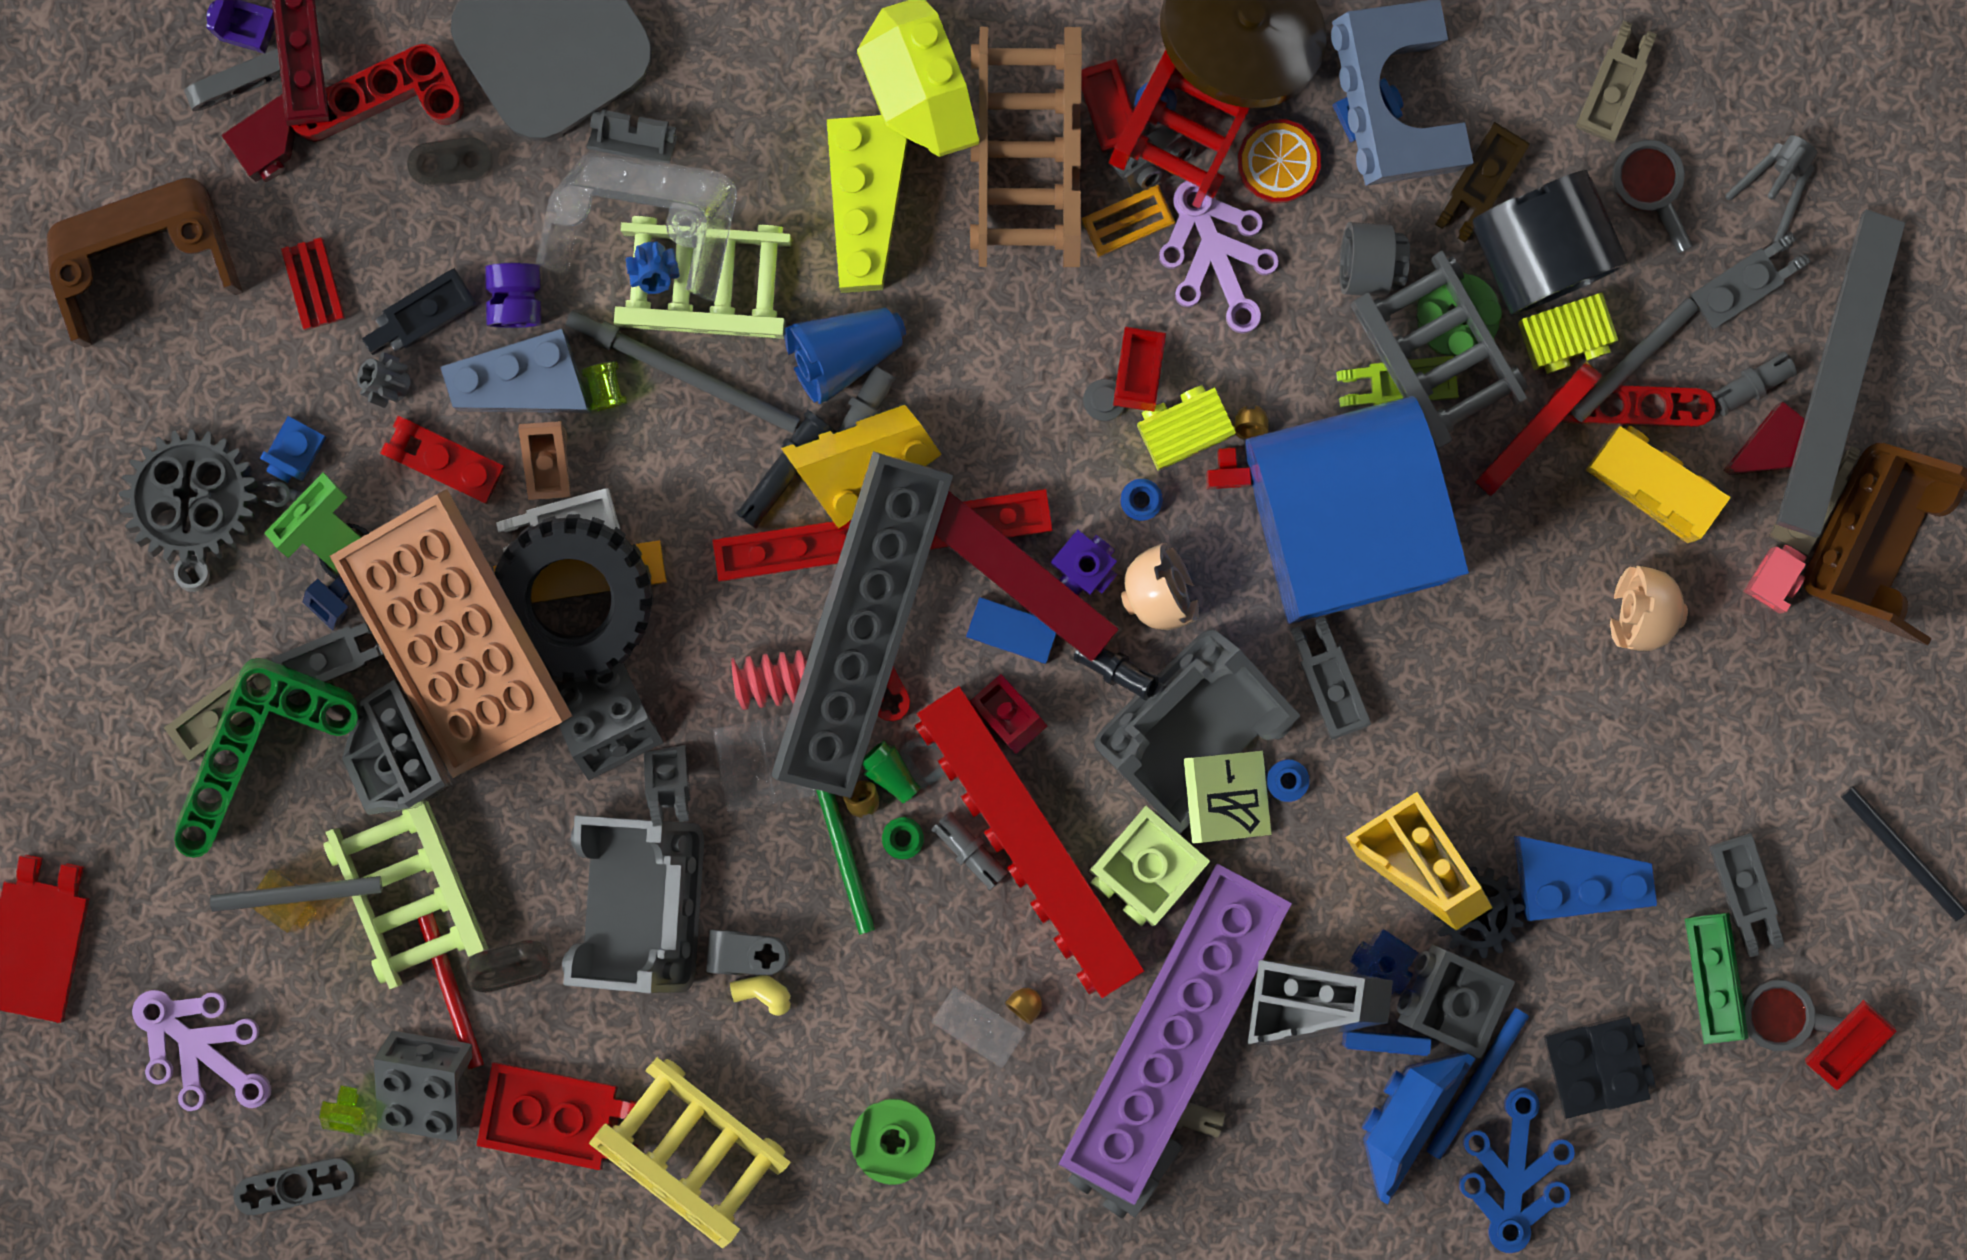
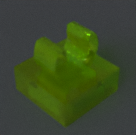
M340 1085L337 1103L322 1102L319 1114L322 1129L364 1136L367 1116L365 1109L357 1107L359 1098L357 1088Z

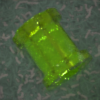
M617 361L601 363L581 370L582 376L588 379L593 400L589 405L591 412L627 404L626 396L621 395L616 371L619 369Z

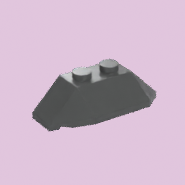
M395 679L358 702L357 724L349 733L342 760L362 806L368 815L418 808L453 786L435 745Z

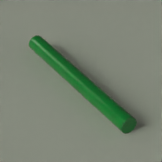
M816 790L858 933L860 935L874 931L875 927L835 794Z

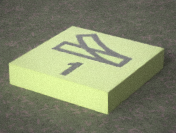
M1263 751L1184 759L1192 843L1272 835Z

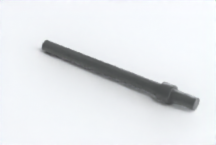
M574 310L571 311L566 321V326L595 339L594 344L609 351L611 348L619 350L794 434L800 422V418L620 333L619 327L607 321L601 324Z

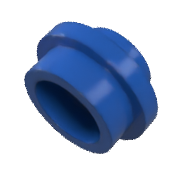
M1135 479L1124 487L1120 502L1123 511L1128 517L1137 521H1146L1156 516L1160 511L1163 497L1161 490L1154 482L1148 479ZM1138 492L1146 493L1150 499L1148 506L1144 508L1137 507L1133 502L1134 495Z
M1282 760L1274 764L1269 770L1267 786L1270 793L1278 800L1284 802L1296 801L1306 793L1309 787V775L1305 767L1299 762ZM1290 772L1296 777V784L1293 788L1286 789L1281 785L1280 779L1284 773Z

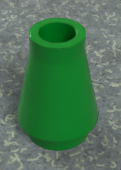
M883 740L864 756L862 767L865 771L863 774L894 795L902 804L912 798L921 788L913 778L895 745L890 747Z

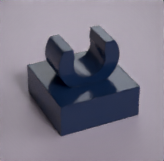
M341 576L336 578L328 588L317 578L305 590L302 603L329 628L334 630L345 619L348 606L343 601L350 595V592Z

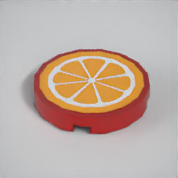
M1287 119L1268 120L1255 126L1243 139L1237 155L1238 174L1244 187L1263 201L1271 204L1290 203L1303 197L1315 184L1321 169L1320 149L1314 136L1302 125Z

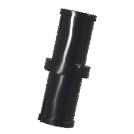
M1104 648L1095 660L1091 662L1080 652L1075 651V662L1081 663L1103 675L1106 683L1112 686L1119 684L1145 701L1153 695L1157 688L1159 677L1129 662V656L1121 652L1115 654Z

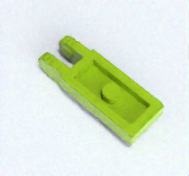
M1454 356L1408 360L1415 374L1420 371L1425 374ZM1383 363L1370 364L1367 368L1336 372L1337 381L1344 383L1371 379V394H1347L1339 398L1340 407L1371 404L1375 406L1403 398ZM1454 376L1433 388V394L1428 396L1431 401L1459 398L1457 377Z

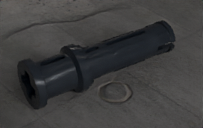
M807 409L804 413L805 420L791 438L783 440L781 448L792 444L798 447L818 440V435L829 431L835 434L837 431ZM784 452L781 453L740 509H737L735 512L755 529L759 527L760 522L798 474Z

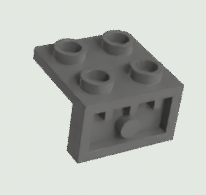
M624 662L616 664L612 667L611 672L599 676L597 673L589 676L588 680L575 682L572 679L557 687L572 714V717L558 725L573 759L588 781L664 743L658 729L641 702Z
M391 1031L374 1058L377 1126L385 1130L457 1141L460 1136L458 1081L472 1059V1044Z

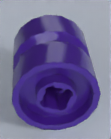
M501 263L485 266L486 290L492 293V298L486 302L487 326L496 328H527L542 325L541 301L535 298V293L541 290L540 265Z

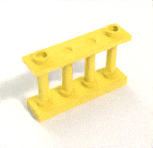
M657 1057L645 1070L655 1080L619 1126L614 1125L612 1128L605 1123L589 1144L717 1245L724 1248L731 1243L740 1231V1228L733 1224L735 1221L733 1215L766 1171L770 1169L779 1175L791 1162L784 1157L785 1151L779 1144L769 1138L762 1140L683 1078L685 1072L676 1063L669 1059H665L663 1062ZM670 1090L689 1106L653 1152L648 1151L645 1155L632 1144L634 1142L632 1136L666 1092ZM703 1116L722 1132L689 1176L678 1181L666 1171L668 1168L666 1162ZM736 1142L753 1155L755 1159L720 1205L715 1204L712 1207L699 1197L702 1194L699 1189Z

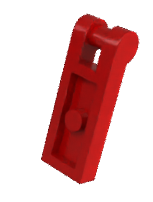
M397 416L392 426L396 430L389 444L384 443L380 454L485 504L488 503L505 466L403 417ZM411 436L422 441L415 456L404 451Z

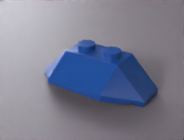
M1461 1052L1408 1065L1402 1073L1396 1070L1390 1077L1383 1091L1389 1096L1381 1109L1375 1106L1372 1108L1361 1127L1367 1131L1363 1141L1376 1194L1382 1202L1387 1205L1390 1203L1476 1058L1466 1052Z

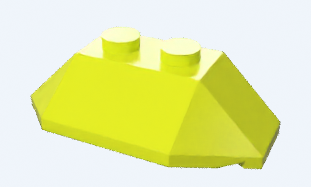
M907 0L882 8L859 45L857 54L885 125L909 140L928 148L930 152L938 157L979 145V137L967 85L938 13L926 0Z

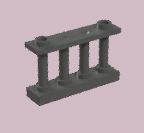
M1443 251L1438 252L1432 257L1431 261L1436 270L1382 301L1379 298L1373 301L1368 292L1354 300L1350 305L1402 397L1414 396L1417 399L1426 418L1436 450L1453 441L1450 432L1454 431V425L1509 395L1515 406L1527 398L1524 390L1528 388L1519 369L1516 366L1510 369L1461 284L1460 280L1464 279V274L1453 256L1446 258ZM1443 285L1447 287L1457 305L1456 308L1403 338L1401 335L1393 336L1386 322L1391 320L1390 315ZM1466 321L1478 344L1425 374L1421 371L1415 374L1407 360L1412 357L1411 352ZM1487 358L1499 381L1446 411L1442 408L1436 411L1428 397L1433 394L1432 389Z

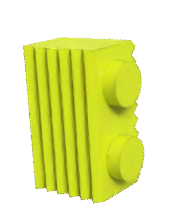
M1603 293L1523 318L1518 322L1533 369L1537 370L1545 367L1547 374L1570 367L1569 359L1585 354L1587 361L1611 353L1609 345L1618 341Z
M1203 385L1197 386L1181 394L1182 403L1167 409L1163 402L1156 405L1155 412H1142L1144 420L1139 422L1137 427L1158 471L1235 436V429L1215 387L1205 391Z

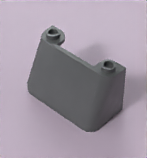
M1213 629L1198 635L1157 675L1159 683L1150 698L1145 701L1136 695L1103 727L1094 742L1095 749L1178 834L1191 826L1184 767L1185 758L1240 753L1257 735L1265 740L1280 739L1291 730L1293 723L1300 717V714L1245 654L1218 631Z
M575 816L574 827L571 831V844L579 857L590 859L584 943L573 944L563 957V985L641 993H684L688 991L695 979L704 855V835L701 827L696 823L663 821V826L653 827L651 820Z

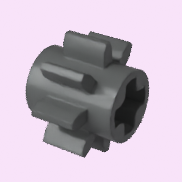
M385 352L381 353L379 361L373 358L367 359L361 365L357 375V383L362 388L360 395L367 397L368 402L382 408H386L388 400L396 403L402 400L410 387V376L405 372L408 368L407 365L400 363L399 358Z

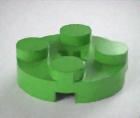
M1463 272L1464 279L1460 280L1494 339L1502 315L1497 296L1485 281ZM1445 285L1418 300L1416 310L1418 329L1447 313V309L1451 304L1457 307ZM1460 324L1426 344L1441 355L1457 356L1478 344V341L1468 324Z
M889 1098L869 1105L857 1118L851 1133V1151L858 1166L869 1178L883 1184H902L917 1177L929 1165L935 1150V1132L929 1117L917 1105L903 1099ZM891 1129L898 1130L899 1137L906 1141L905 1147H897L895 1153L887 1152V1145L881 1143V1136L889 1135Z

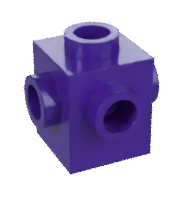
M1078 529L1050 563L1063 574L1059 581L1078 596L1082 591L1090 596L1095 589L1102 594L1118 575L1112 570L1117 563L1111 557L1115 549L1098 535H1095L1090 540ZM1085 558L1093 561L1095 568L1091 572H1084L1080 569L1079 562Z

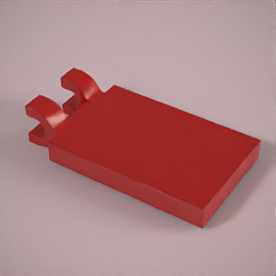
M27 854L25 856L21 855L19 856L16 871L17 882L4 881L0 897V1011L62 1023L65 1018L90 900L88 897L78 896L84 866L66 863V865L61 864L58 886L38 882L43 861L42 857Z
M492 1062L476 1146L602 1170L604 1159L608 1158L591 1146L589 1142L605 1123L612 1128L618 1124L619 1118L625 1119L637 1101L617 1099V1085Z

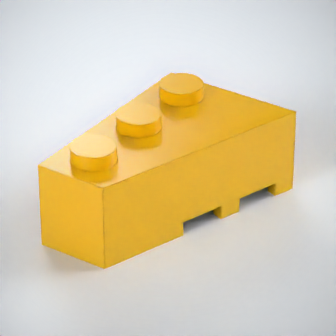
M906 405L857 421L855 427L833 434L829 431L818 435V440L798 447L792 444L781 448L838 529L852 520L873 451L923 466H927L942 455L923 426Z
M1619 426L1614 429L1585 470L1686 543L1700 540L1731 497L1720 491L1706 478L1695 475L1683 467L1684 464L1671 453L1665 450L1661 453L1647 444L1649 438L1636 428L1628 426L1627 429Z
M1418 792L1345 837L1358 858L1455 930L1460 929L1493 908L1481 886Z

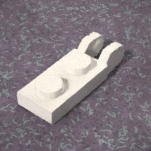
M609 488L526 510V514L496 522L498 532L506 533L529 524L534 527L542 523L543 519L555 516L556 519L566 518L568 514H580V518L592 520V517L604 520V525L613 530L615 527L620 529Z

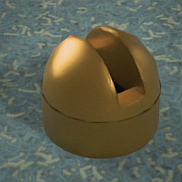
M1255 405V409H1248V406L1241 408L1235 418V435L1240 439L1246 440L1247 438L1268 433L1269 421L1266 412L1257 405Z
M857 781L852 797L843 796L847 809L853 816L863 818V815L869 813L873 815L879 807V796L876 787L869 781ZM866 797L865 800L859 802V798Z
M1021 988L1012 993L1005 1002V1005L1020 1019L1031 1025L1041 1012L1042 1000L1037 991L1031 988Z

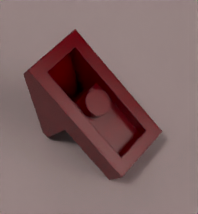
M1002 674L997 676L969 701L1015 754L1048 727Z

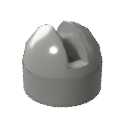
M192 556L189 566H184L181 560L178 561L174 568V577L182 589L196 592L202 590L208 584L210 571L206 564L202 565L196 556ZM191 566L194 567L200 579L195 584H193L186 572V569Z

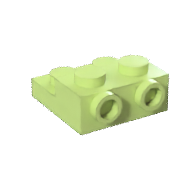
M1145 806L1091 867L1089 872L1095 877L1090 883L1108 899L1114 893L1127 904L1122 911L1139 926L1142 927L1146 921L1150 925L1155 926L1210 861L1151 809Z

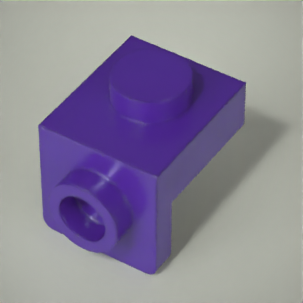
M215 0L208 8L206 27L222 42L265 54L275 29L273 9L241 0Z

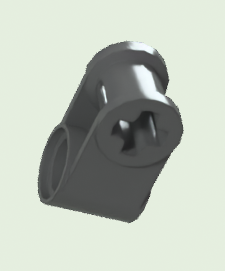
M710 930L706 972L730 975H773L782 971L788 964L790 958L789 949L785 942L773 936L750 935L747 932ZM767 944L772 945L773 952L779 953V960L771 962L770 968L766 967L764 959H759L758 957L759 951L766 950Z

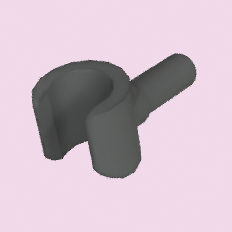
M268 480L262 485L277 487L278 496L273 501L263 499L261 501L267 505L282 507L288 501L295 502L304 491L289 489L282 482Z

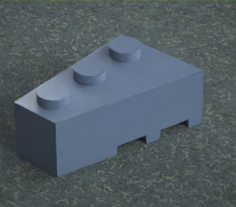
M563 329L440 367L452 406L458 411L591 413L571 346Z

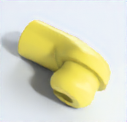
M759 975L730 982L734 1002L757 998L769 1007L771 1014L776 1016L784 1015L790 1009L791 1003L789 1000L791 995L787 988L768 975Z

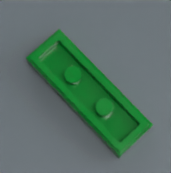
M1730 913L1685 918L1704 1044L1748 1039Z

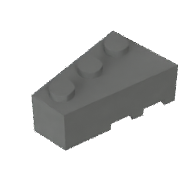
M1259 960L1248 1044L1281 1045L1388 1023L1393 980L1292 962Z

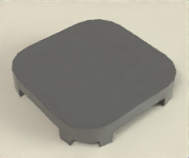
M460 0L451 17V35L459 53L505 124L516 135L530 141L551 142L564 137L563 133L592 116L593 111L598 112L632 89L635 91L646 81L645 78L652 65L653 48L644 27L626 0Z

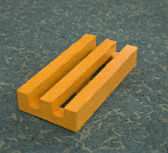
M1159 185L1081 218L1098 258L1175 224ZM1150 198H1155L1156 205L1096 231L1094 223ZM1162 213L1163 219L1105 245L1100 240L1155 214Z

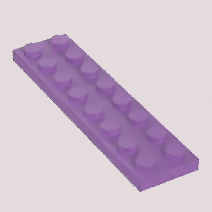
M1219 864L1215 865L1058 1165L1132 1205L1136 1204L1258 969L1259 960H1263L1292 903Z

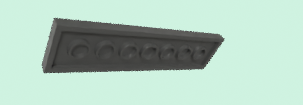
M873 451L771 774L773 778L840 796L852 797L953 478L952 474Z

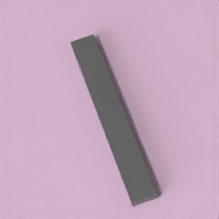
M1867 209L1861 213L1776 525L1815 538L1821 535L1905 222Z

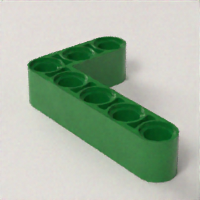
M255 658L246 662L240 670L177 819L174 841L178 851L186 857L196 858L203 856L211 848L269 711L330 735L342 736L351 732L357 724L358 710L356 699L353 695L344 689L267 659ZM261 673L268 676L271 682L266 688L258 690L249 686L247 679L252 674ZM294 689H303L311 697L305 704L295 705L287 699V695ZM340 704L346 706L350 714L343 720H333L327 715V710L333 705ZM243 711L251 714L254 722L248 727H237L231 721V717L235 713ZM222 750H230L237 755L238 760L232 765H221L216 761L215 755ZM213 788L219 791L222 797L216 803H206L200 799L199 793L204 789ZM196 826L203 829L206 835L201 840L191 841L185 838L182 832L188 827Z

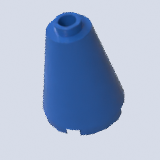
M886 307L794 323L784 328V340L788 355L795 352L798 366L794 367L797 378L814 403L818 401V404L829 401L900 348L903 344L902 337L906 335V329L900 315L897 312L891 313Z

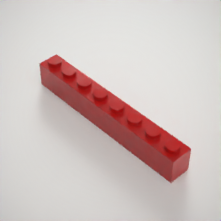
M957 686L917 712L916 714L921 720L914 725L927 746L935 742L944 755V757L938 760L941 768L951 782L959 778L967 792L960 797L973 817L981 813L989 824L990 828L985 830L984 834L997 853L1005 849L1013 861L1007 869L1019 888L1028 884L1036 897L1030 904L1043 924L1049 920L1054 924L1059 935L1055 936L1053 940L1066 960L1074 955L1083 970L1076 973L1088 994L1091 995L1097 991L1100 997L1104 998L1144 972L1139 961L960 686Z

